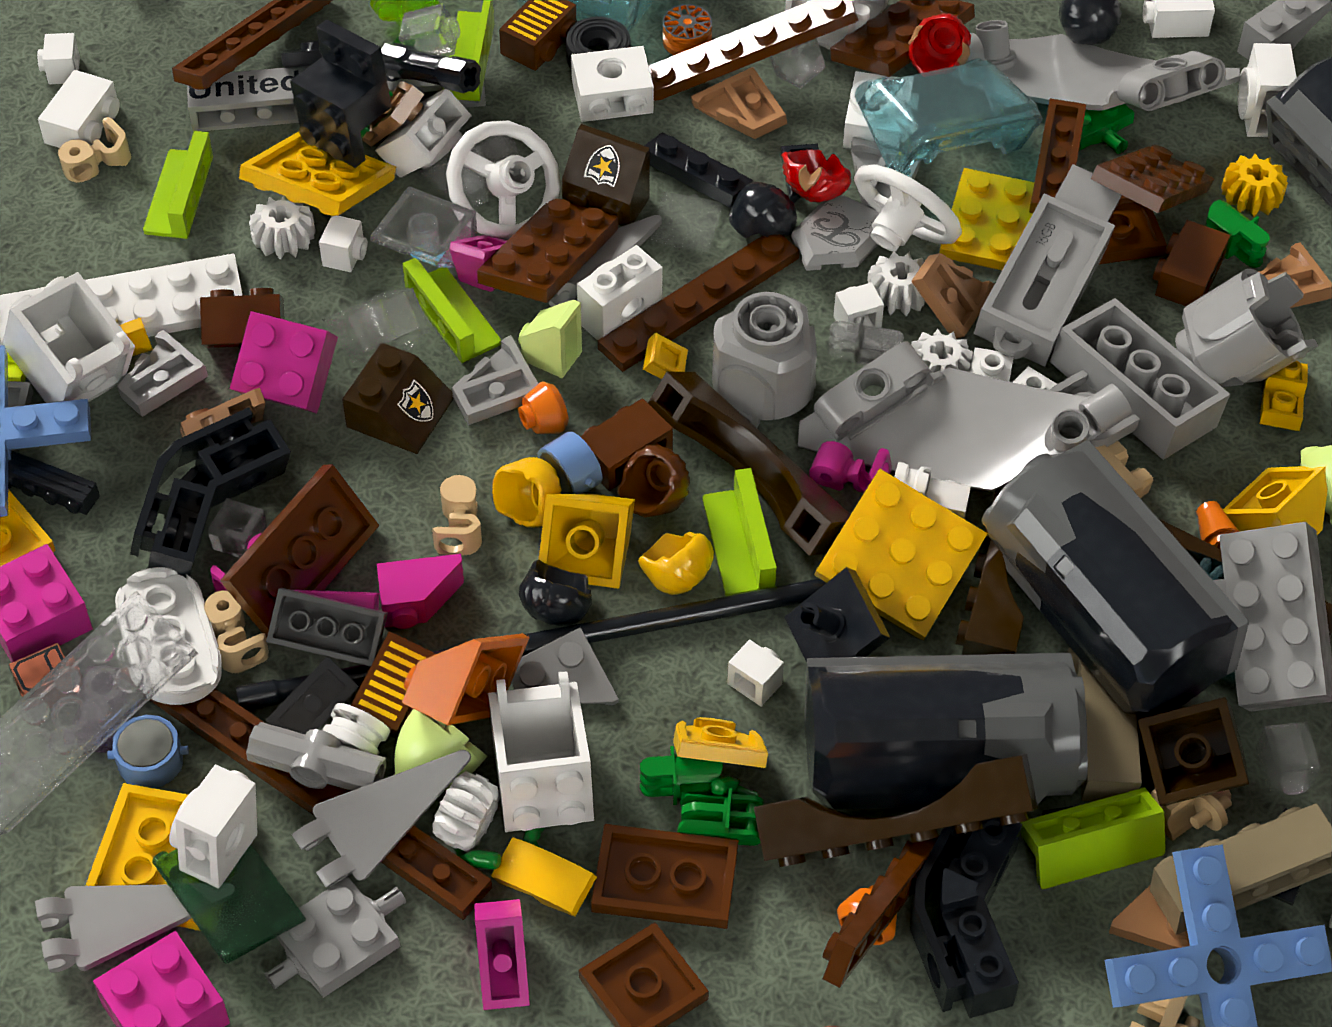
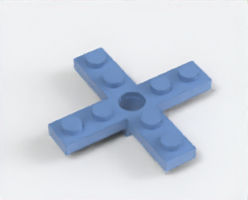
M5 345L0 346V517L8 516V460H11L12 449L91 441V417L88 399L8 407V354Z
M1223 844L1172 852L1190 946L1104 960L1113 1008L1199 994L1205 1027H1258L1250 985L1332 972V961L1324 925L1240 937ZM1212 950L1221 956L1224 963V974L1218 983L1211 978L1207 970V958Z

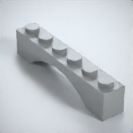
M1276 0L1244 22L1237 52L1249 60L1254 43L1291 44V49L1293 50L1308 31L1332 10V0Z

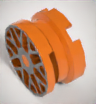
M682 4L672 7L665 13L663 17V46L670 54L677 55L712 41V17L702 7L693 4ZM686 9L688 15H682L681 10Z

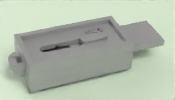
M1072 164L1055 198L1045 193L1043 194L981 308L974 334L992 342L996 351L998 350L1006 356L1014 357L1013 359L1024 357L1044 367L1051 357L1060 328L1068 324L1107 249L1115 227L1114 224L1108 221L1122 197L1121 194L1091 180L1092 172Z

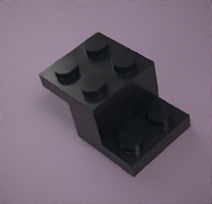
M326 19L316 27L319 51L322 58L290 80L294 97L293 104L297 111L300 125L299 132L302 139L307 144L316 146L329 153L336 160H341L356 168L366 160L360 131L392 107L382 49L380 46Z

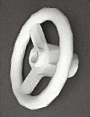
M508 120L484 122L465 132L451 151L446 171L449 197L460 218L478 233L509 240L530 219L528 218L516 224V196L527 191L532 186L535 169L542 165L546 183L543 201L537 211L545 203L559 198L561 183L558 163L547 143L530 128ZM506 135L522 141L534 152L525 158L519 155H511L494 163L472 152L471 149L475 144L490 136ZM463 166L486 177L488 189L494 196L499 198V224L486 220L470 205L463 190L461 176Z
M863 165L856 172L854 182L858 192L879 213L872 224L873 231L870 236L881 247L895 252L899 246L906 244L911 235L936 244H953L961 236L962 228L955 213L943 200L919 182L894 169L880 165ZM870 180L890 185L891 196L889 199L882 196ZM923 204L933 214H935L941 222L932 219L928 216H925L920 206Z

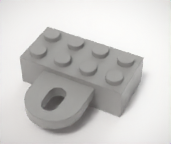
M1116 298L1060 328L1050 359V363L1068 377L1050 390L1089 397L1112 383L1123 393L1130 404L1132 414L1092 440L1091 443L1094 447L1103 445L1108 447L1126 435L1133 433L1164 460L1215 429L1230 397L1229 392L1201 371L1193 362ZM1066 427L1059 432L1061 436L1067 439H1075L1081 435L1077 429L1072 427Z
M1307 522L1219 535L1224 579L1213 581L1249 621L1237 670H1235L1238 706L1248 711H1260L1332 702V653L1317 531Z

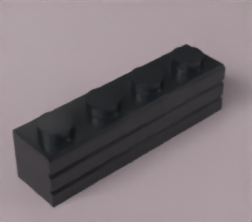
M11 450V460H8V488L15 487L20 489L29 497L34 495L41 497L50 505L59 504L73 514L79 512L87 515L99 499L100 494L96 482Z

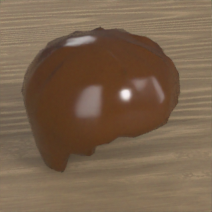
M661 445L645 446L627 461L623 470V479L618 488L619 497L635 499L633 513L641 517H655L674 512L689 494L690 477L688 476L689 471L686 469V463L672 449Z

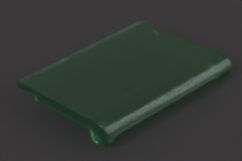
M251 844L219 889L180 871L178 849L170 853L162 851L152 859L153 865L225 964L238 959L306 921L305 916Z

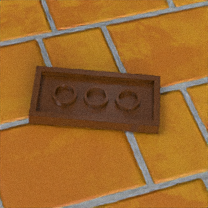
M900 0L830 47L831 61L890 77L911 62L908 42L916 26L923 19L942 13H950L958 16V19H961L962 23L966 24L975 17L974 4L960 0Z
M1152 145L1151 147L1148 146L1096 165L1091 180L1160 213L1207 193L1214 178L1205 174V168L1191 161L1182 163L1172 158L1173 153L1170 150L1159 145Z
M553 199L545 203L477 270L478 284L548 303L618 230L619 216L605 213L598 208H587L572 204L565 199Z
M333 464L322 465L223 576L220 582L259 630L265 633L267 638L278 589L324 591L380 525Z

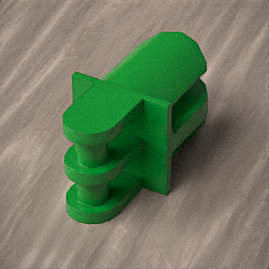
M1222 200L1214 201L1209 208L1205 226L1231 235L1225 258L1229 259L1234 255L1252 268H1258L1263 264V257L1266 254V246L1269 243L1270 236L1258 226L1260 217L1256 216L1249 220L1227 202Z
M670 746V756L647 757L640 763V791L647 797L673 796V805H677V798H681L682 793L714 795L711 790V783L715 779L721 778L723 763L677 757V754H674V746Z
M729 788L728 796L681 794V822L678 825L677 833L739 840L738 845L755 846L760 844L754 807L764 805V800L761 797L732 794V788ZM732 810H745V812H736ZM730 827H740V828H744V830H743V829H730Z

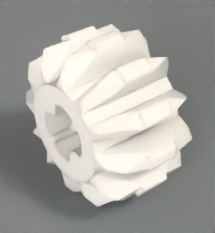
M286 196L277 201L269 197L267 205L256 204L255 214L250 215L249 225L252 241L256 248H261L265 256L275 251L280 260L284 252H289L296 257L298 248L308 250L310 240L314 239L315 225L309 206L291 202Z
M910 251L905 256H898L896 252H892L889 258L879 256L876 265H872L868 272L867 281L868 283L872 282L884 307L888 306L890 316L896 309H901L905 316L910 312V308L921 311L924 302H926L911 282L923 265L924 259L913 260Z
M937 328L933 336L922 332L918 341H912V347L932 373L937 371L943 372L949 367L970 372L973 351L968 350L967 339L956 340L954 331L949 335H942Z
M467 771L456 777L450 788L446 790L443 800L439 802V809L434 815L435 821L432 827L435 836L444 841V844L454 849L459 848L466 852L473 849L480 843L482 836L486 834L487 828L493 821V816L498 809V802L500 800V790H498V787L490 783L489 779Z

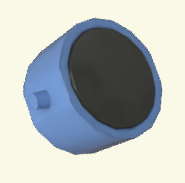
M566 432L542 447L537 453L538 458L548 462L556 469L557 476L560 478L561 494H585L599 485L603 479L601 467L594 452L574 432Z
M146 714L134 717L122 724L113 737V749L107 752L108 759H115L118 771L126 783L158 788L169 783L177 776L183 766V755L189 754L188 746H181L177 730L170 721L160 716Z

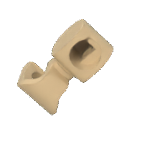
M111 117L104 118L102 123L107 141L111 142L114 145L113 147L107 148L98 138L92 142L93 145L91 146L86 141L76 139L65 142L60 147L58 156L63 173L68 180L76 183L90 180L99 174L98 165L102 161L108 166H126L129 163L131 153L126 134Z
M454 475L446 478L440 487L442 511L449 521V527L432 528L434 547L439 554L471 555L482 544L481 523L477 518L476 485L467 476ZM444 538H456L460 540L462 544L458 546H449L442 543L440 540Z
M223 590L210 595L205 601L204 609L212 624L219 647L217 649L220 650L222 668L230 673H241L265 662L268 659L269 653L265 633H260L247 639L244 630V612L228 591ZM257 647L261 648L255 656L249 659H242L249 650Z

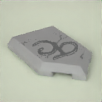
M844 195L821 202L792 231L791 235L795 246L799 247L801 251L802 262L806 271L821 270L822 265L840 264L842 268L858 267L878 246L870 234L873 231L872 224L879 213L875 209Z

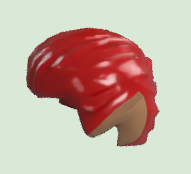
M942 13L925 18L916 26L908 42L909 58L913 66L918 70L921 79L930 80L954 75L961 66H965L970 56L971 34L962 23V20L958 19V16Z
M810 149L783 152L781 154L784 162L782 168L784 170L783 174L786 176L785 182L791 185L793 192H796L810 202H823L834 199L848 190L851 184L850 170L841 164L835 154H832L827 160L822 150Z

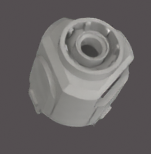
M1254 269L1243 270L1187 305L1183 310L1182 316L1185 329L1178 332L1175 338L1177 350L1221 387L1263 381L1296 360L1303 359L1308 352L1318 347L1315 339L1304 340L1299 323L1290 308L1301 300L1304 294L1287 272L1268 280L1263 274Z
M760 292L744 298L734 311L717 319L713 338V388L752 425L757 428L761 420H776L791 416L804 408L813 399L814 389L816 388V337L814 326H809L808 310L803 303L779 293Z

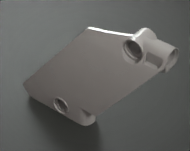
M990 20L977 24L976 34L970 33V56L965 66H961L954 75H951L953 79L983 90L1049 105V99L1052 98L1087 104L1086 110L1103 111L1128 103L1146 111H1153L1239 82L1240 68H1225L1222 60L1198 51H1191L1181 55L1177 54L1159 60L1139 58L1094 45L1078 44L1064 34L1029 39H1009L1008 23L1002 20Z
M905 341L894 346L824 393L814 404V412L799 422L798 447L818 452L820 445L824 442H839L852 451L854 461L862 459L865 466L872 467L879 449L884 448L890 453L891 472L893 473L896 472L898 462H904L909 465V468L919 470L921 466L931 468L930 478L952 480L959 484L969 485L972 489L993 492L1008 484L1036 456L1043 453L1050 455L1063 453L1086 440L1091 442L1131 415L1132 409L1123 393L1112 383L1094 395L1086 397L1008 382L950 367L943 372L937 371L932 373L912 345ZM871 385H877L884 389L876 396H869L863 392ZM1066 427H1072L1077 429L1081 435L1075 439H1067L1061 436L1059 432Z

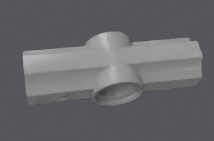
M264 722L254 726L246 751L248 761L289 772L291 777L297 782L314 789H323L327 784L353 791L382 780L386 769L385 757L343 746L337 737L326 731L312 729L307 731L305 735Z

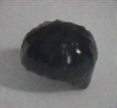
M1062 0L1059 8V19L1066 35L1072 41L1086 45L1102 44L1115 34L1117 26L1121 24V3L1118 0Z
M753 182L746 185L739 192L729 213V222L744 238L758 233L765 237L779 234L787 236L792 234V231L795 229L797 213L794 203L780 188H776L772 184Z
M540 560L532 563L519 587L520 600L529 615L536 620L550 625L570 626L576 624L587 614L592 604L591 589L588 585V577L585 574L568 572L550 566Z

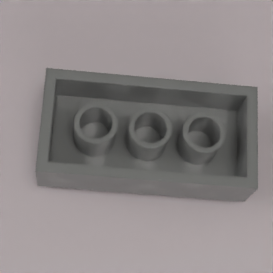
M279 588L266 642L371 666L380 649L388 612Z

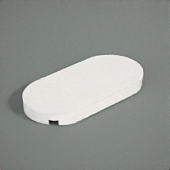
M165 567L148 568L131 575L127 579V584L122 589L120 587L117 591L115 603L117 619L136 685L147 697L164 704L182 705L204 698L218 685L222 673V663L212 624L205 613V602L199 585L187 574L185 578L178 575L175 570Z

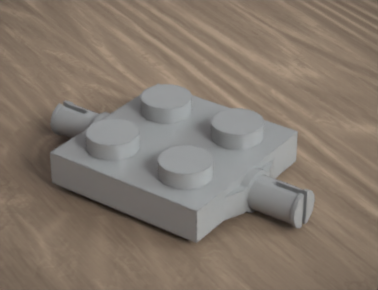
M348 876L271 926L274 936L285 949L287 959L268 972H265L266 979L273 989H277V987L298 974L301 978L311 982L323 998L401 947L398 936L385 922L384 916L406 903L404 895L397 887H394L391 891L373 901L371 898L363 895Z

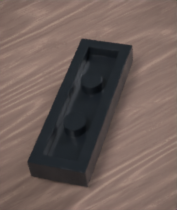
M663 132L644 145L650 148V166L729 208L733 206L739 192L746 185L753 183L751 178L739 173L736 169L712 159L707 154L697 151Z

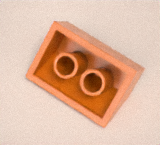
M521 633L472 639L419 661L417 665L411 668L405 679L404 688L407 691L402 703L446 725L489 718L488 693L497 692L496 680L505 679L506 691L509 689L530 637Z

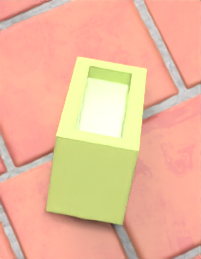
M571 300L540 310L531 323L528 322L523 326L519 334L518 343L521 345V353L528 364L560 378L565 376L582 353L581 302Z

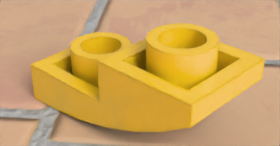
M1296 360L1264 380L1259 424L1300 431L1303 421L1304 395L1308 383V364L1300 363Z
M512 837L501 857V865L499 868L494 869L491 875L498 883L531 895L541 904L574 917L577 915L597 878L592 872L554 853L515 837Z

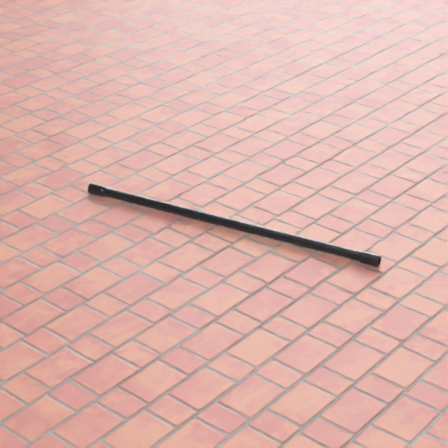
M813 579L527 633L525 635L530 638L522 656L580 627L588 642L594 643L800 604L825 585L826 582L821 579ZM448 649L437 650L432 652L438 654ZM358 665L342 668L341 670L360 687L371 666ZM309 675L284 680L272 679L236 686L239 705L247 711L278 705Z

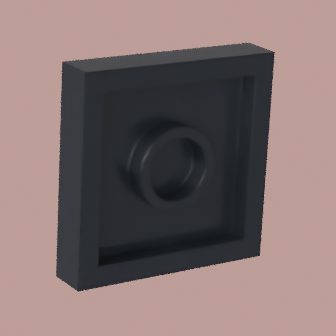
M848 567L844 568L784 617L806 662L807 658L867 657L890 639L857 572Z

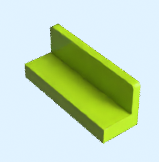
M483 0L481 12L458 11L449 57L457 56L475 60L481 67V83L474 92L460 93L450 90L458 100H481L495 25L493 0Z
M194 131L188 151L170 149L168 151L143 227L144 234L188 239L213 159L209 132Z
M417 258L402 263L405 288L461 363L501 345V338L447 267H441L428 273Z
M751 468L735 470L734 490L704 494L702 497L726 596L775 587L777 567Z
M1145 787L1020 822V824H1023L1021 836L1036 858L1037 883L1041 889L1051 888L1160 857L1166 852L1164 811Z

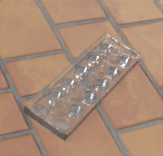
M137 591L0 718V839L20 823L198 654L195 648Z

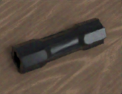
M399 43L385 44L382 47L387 76L400 79H414L440 85L444 89L460 93L474 92L481 83V67L475 60L425 52Z

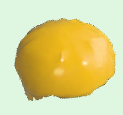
M537 457L523 458L502 466L497 470L492 484V496L496 510L500 514L513 519L515 523L531 528H538L543 525L546 495L561 494L562 491L556 469L548 462Z
M688 532L684 536L665 533L649 550L643 553L638 562L656 589L666 594L678 595L692 590V587L699 584L705 578L713 562L714 550L711 542L704 534Z

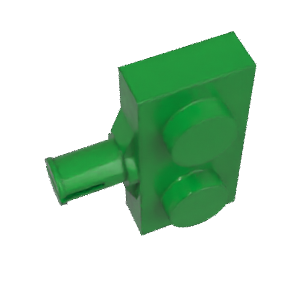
M1126 104L1103 111L1086 110L1079 151L1090 145L1105 142L1117 154L1124 152L1128 147V141L1117 134V132L1133 123L1134 111Z

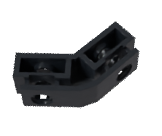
M248 407L174 441L157 460L134 532L130 555L138 557L140 550L151 552L148 568L165 567L175 570L178 575L185 578L186 574L190 576L210 509L285 473L291 451L271 419L253 426L251 424L253 413ZM196 460L195 466L181 479L174 478L169 495L159 493L162 484L178 467ZM158 513L164 514V519L166 520L162 531H157V534L152 533Z
M1000 817L982 820L983 829L956 834L955 826L944 827L915 880L911 902L910 931L942 1012L952 1009L953 1002L962 1000L969 1019L1012 1007L1019 981L987 907L1017 850L1023 825L1020 823L1001 825ZM958 844L963 845L964 848L959 858L953 857ZM935 879L941 881L938 916L940 925L937 937L925 909V896ZM946 959H951L953 966H948Z

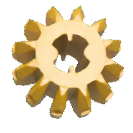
M1256 153L1251 159L1240 155L1239 159L1236 162H1231L1225 171L1221 186L1222 195L1226 196L1228 204H1237V209L1240 213L1248 209L1253 218L1259 210L1269 215L1273 208H1279L1283 202L1288 185V176L1283 174L1282 165H1272L1271 157L1262 160L1258 158Z

